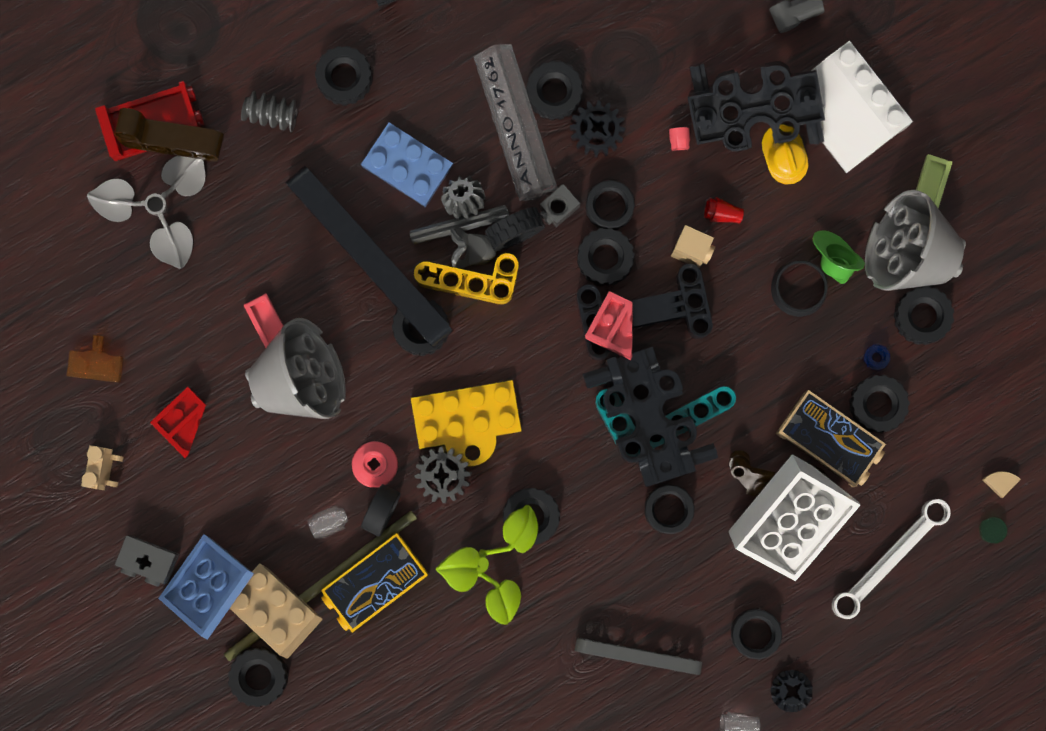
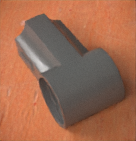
M785 0L772 6L769 11L779 33H784L799 26L803 21L823 14L824 7L822 0Z

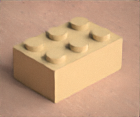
M259 563L252 571L254 573L230 609L280 656L288 659L323 619L272 571Z

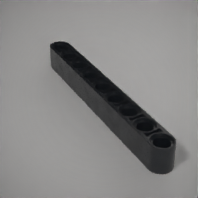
M306 166L302 167L285 182L433 348L453 332L448 323Z

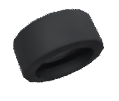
M614 180L602 181L595 185L589 192L586 201V212L591 223L603 229L613 228V230H618L624 227L632 218L635 207L634 196L630 189L623 183ZM605 191L617 192L625 201L624 213L616 220H605L596 212V199Z
M382 484L364 516L361 528L376 536H381L398 504L401 493Z
M664 485L656 488L649 494L645 501L644 513L647 522L653 529L660 533L675 534L683 531L690 525L694 517L695 506L692 497L686 490L676 485ZM673 494L682 500L685 510L682 519L678 523L666 525L659 522L656 518L654 505L662 495Z
M750 609L742 612L734 620L731 627V639L739 653L748 658L760 660L771 656L777 651L781 644L782 630L780 623L774 615L765 610ZM754 618L767 622L772 632L768 645L758 650L747 647L741 638L743 625L748 620Z

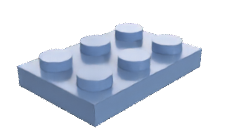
M388 123L361 163V166L426 207L449 173L453 163L396 126Z

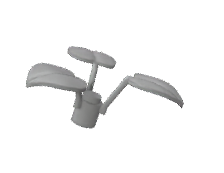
M175 156L170 159L163 167L161 177L171 187L161 195L156 193L149 195L145 201H132L134 190L128 182L122 179L105 181L87 194L92 207L101 216L113 222L128 220L132 214L131 206H145L150 214L158 216L164 228L153 232L150 239L151 251L160 261L181 269L186 265L191 256L193 238L188 227L181 222H175L168 226L163 215L167 209L165 198L175 189L182 196L197 194L205 183L204 160Z

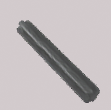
M503 205L478 212V215L470 214L468 220L462 216L458 220L455 218L414 229L409 233L411 242L419 244L451 235L450 231L452 228L467 231L493 224L509 216L507 207Z

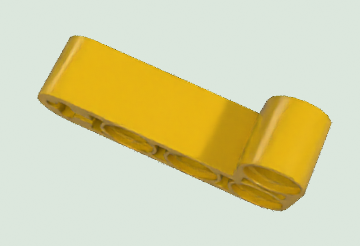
M504 253L497 258L493 276L436 263L421 262L415 267L414 277L417 283L424 288L496 304H506L512 299L519 264L514 255ZM503 261H511L515 266L514 269L509 273L503 272L500 269V264ZM426 269H429L431 275L438 276V271H441L439 276L440 284H436L437 280L433 277H428L426 281H423L420 273H425ZM450 274L458 277V283L452 287L444 283L445 277ZM473 280H480L483 282L484 287L479 292H473L469 289L470 283ZM504 285L508 288L509 293L506 297L499 298L494 293L495 288Z

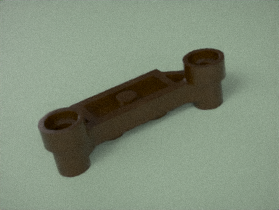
M734 451L729 457L731 474L746 488L747 495L757 497L776 474V472L751 467L750 457L745 451ZM814 467L826 476V473L823 469L819 467Z

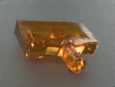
M93 335L92 350L69 352L67 376L120 382L123 357L102 352L105 336Z

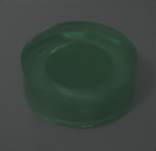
M990 517L982 521L979 533L984 541L999 543L1007 535V526L1003 520Z

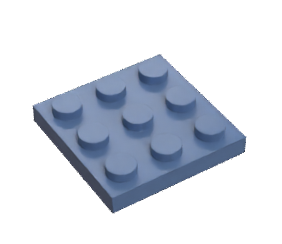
M203 534L158 599L201 637L208 640L254 573L213 539Z

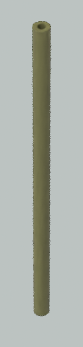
M409 511L384 530L381 536L375 537L299 595V597L305 603L309 602L322 592L323 588L393 535L402 531L415 521L417 517L412 511ZM252 631L224 653L228 661L233 660L261 637Z

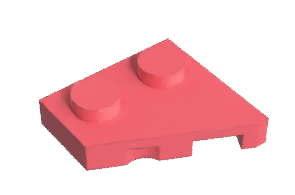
M609 291L585 338L631 360L633 303Z

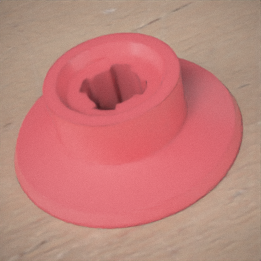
M378 441L365 443L356 450L352 458L354 476L361 484L367 487L378 488L382 484L386 485L392 481L397 473V456L393 449L385 443ZM373 458H376L380 463V467L372 470L368 465Z

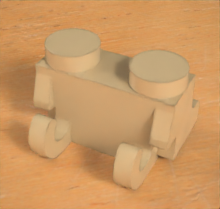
M89 445L87 452L88 462L86 472L82 477L81 486L105 490L106 485L118 487L119 482L110 481L109 478L113 460L123 462L124 457L112 455L113 449Z

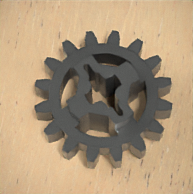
M444 446L439 448V453L434 449L429 450L431 457L422 455L421 458L424 464L416 465V468L421 470V473L414 475L415 478L421 479V483L417 485V488L424 487L426 489L423 493L424 497L432 494V502H436L441 497L442 503H447L449 496L452 501L457 500L456 493L464 495L466 492L462 487L470 486L471 484L468 480H465L466 477L472 475V472L465 470V467L470 464L469 461L462 463L461 459L464 454L461 453L455 456V448H451L448 453L445 452ZM437 459L436 467L433 470L427 471L430 463ZM449 459L455 462L459 469H454L449 464ZM442 468H444L445 473H449V477L445 481L437 475L438 472L442 471ZM460 479L458 485L452 491H449L450 483L453 480ZM428 481L435 483L438 486V491L432 488Z

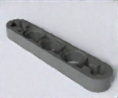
M583 638L576 639L574 651L696 675H701L703 664L702 661Z

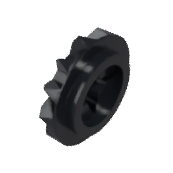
M786 670L778 674L773 680L771 697L780 709L786 712H798L806 708L813 698V686L808 677L796 670ZM784 683L792 687L800 683L796 690L800 698L799 700L793 696L787 697L784 700L788 693Z

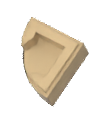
M995 472L987 475L982 480L1000 498H1003L1021 479L1009 472Z

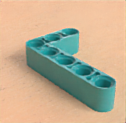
M720 387L665 417L671 420L674 416L681 418L690 416L696 427L730 409L736 402V395L731 388ZM604 389L598 393L595 405L615 442V440L621 437L631 435L635 430V426L628 414L607 417L605 408L600 404L601 396L608 390ZM724 392L729 396L730 400L727 406L718 404L716 400L718 393ZM611 394L614 398L613 406H621L623 403L618 394ZM702 404L705 406L707 414L704 418L695 416L693 412L695 405ZM621 417L626 421L624 431H616L613 428L612 421L614 418ZM683 427L681 430H676V437L687 432L688 429ZM662 436L659 442L650 441L653 449L665 443ZM638 448V451H637L636 454H628V453H627V455L630 456V457H636V456H638V454H639V452H640V448Z

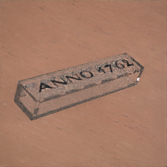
M493 45L474 56L477 71L519 201L538 199L558 188L512 45Z

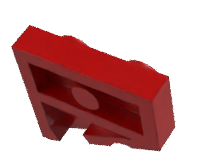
M188 386L150 423L186 458L189 455L206 404Z

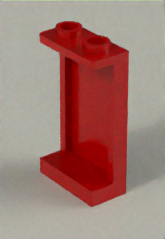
M183 80L179 82L180 86L111 108H107L105 105L95 108L110 157L114 161H118L146 152L122 145L115 136V128L121 108L137 110L146 119L195 127L204 125L200 110L196 111L193 104L194 101H197L193 87H188Z

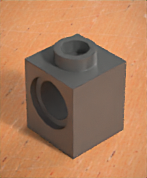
M563 184L540 203L541 212L539 214L548 225L553 223L555 227H558L580 207V202ZM554 202H561L564 204L565 210L562 213H554L550 207Z

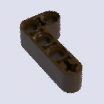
M130 108L120 109L114 133L122 145L132 149L208 161L219 160L224 137L223 133L213 129L146 119L141 112Z

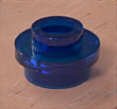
M879 344L870 346L864 353L865 364L872 370L884 369L890 362L888 349ZM874 353H878L881 356L880 362H875L872 359Z

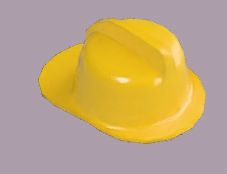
M780 125V129L784 132L793 130L790 126ZM769 128L762 139V150L772 177L783 184H794L800 181L806 175L808 169V158L800 135L798 134L794 140L789 142L775 143L772 136L773 131Z

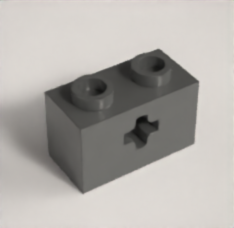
M130 535L126 536L115 565L121 567V573L131 577L139 574L146 577V583L159 587L160 583H169L180 554ZM149 556L148 561L152 562V564L144 568L145 563L141 562V560Z

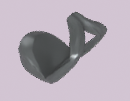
M459 228L451 229L452 240L458 245L451 258L454 268L463 269L467 266L485 265L496 256L497 251L493 250L486 235L468 234ZM466 250V257L464 260H460V256Z

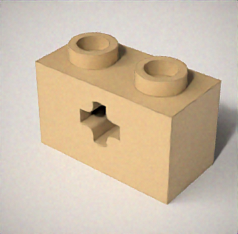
M685 225L671 257L687 264L697 265L700 268L702 263H708L714 252L715 246L711 245L714 238Z

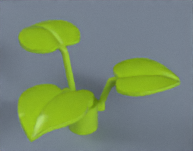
M526 505L508 516L503 525V538L509 543L508 546L490 550L481 549L479 553L472 547H463L449 555L436 568V571L442 575L450 587L459 592H466L471 589L478 577L490 582L495 589L490 590L486 595V608L490 616L500 624L506 625L512 621L520 605L521 592L519 586L514 581L504 580L499 585L496 580L484 573L489 566L486 555L511 551L513 548L520 553L528 551L535 543L538 534V523L533 509Z

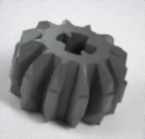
M459 175L458 181L449 180V186L443 187L444 195L441 196V201L445 206L446 212L449 215L453 214L457 220L462 215L468 220L470 214L478 215L477 209L484 208L485 192L482 190L481 183L478 180L473 181L470 175L465 180Z

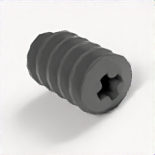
M253 90L251 95L247 96L243 102L241 120L246 121L249 117L250 122L255 124L259 119L261 126H265L269 121L271 128H276L279 124L280 129L283 131L289 126V130L292 133L295 128L298 112L296 100H292L291 104L287 106L286 98L283 97L278 104L276 102V95H273L270 101H267L266 93L263 92L260 99H257L256 91Z

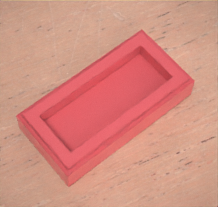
M265 293L244 304V307L265 348H267L284 325L268 294Z

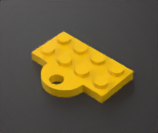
M513 380L411 398L419 449L445 445L448 452L451 448H455L454 455L464 454L461 461L462 463L469 461L470 464L468 466L480 465L492 456L496 447V436L521 432ZM472 445L480 449L479 458L473 461L465 456L466 449Z

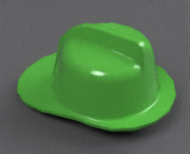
M817 231L814 233L813 243L822 254L821 268L827 275L834 278L840 284H845L855 271L864 268V260L841 237L829 231Z

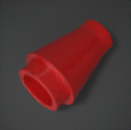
M715 197V199L709 198L704 210V218L709 219L710 222H734L740 224L744 215V209L738 208L718 197Z

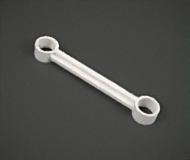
M940 499L927 501L921 509L922 516L848 593H839L833 598L832 610L838 617L844 619L854 618L860 611V602L934 525H942L950 518V508L946 502ZM933 503L941 504L944 509V516L939 522L932 521L927 515V509ZM844 596L851 597L855 604L854 610L850 615H843L837 609L838 600Z

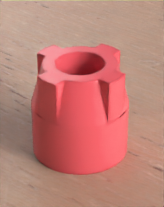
M690 128L669 129L671 150H688L690 148Z

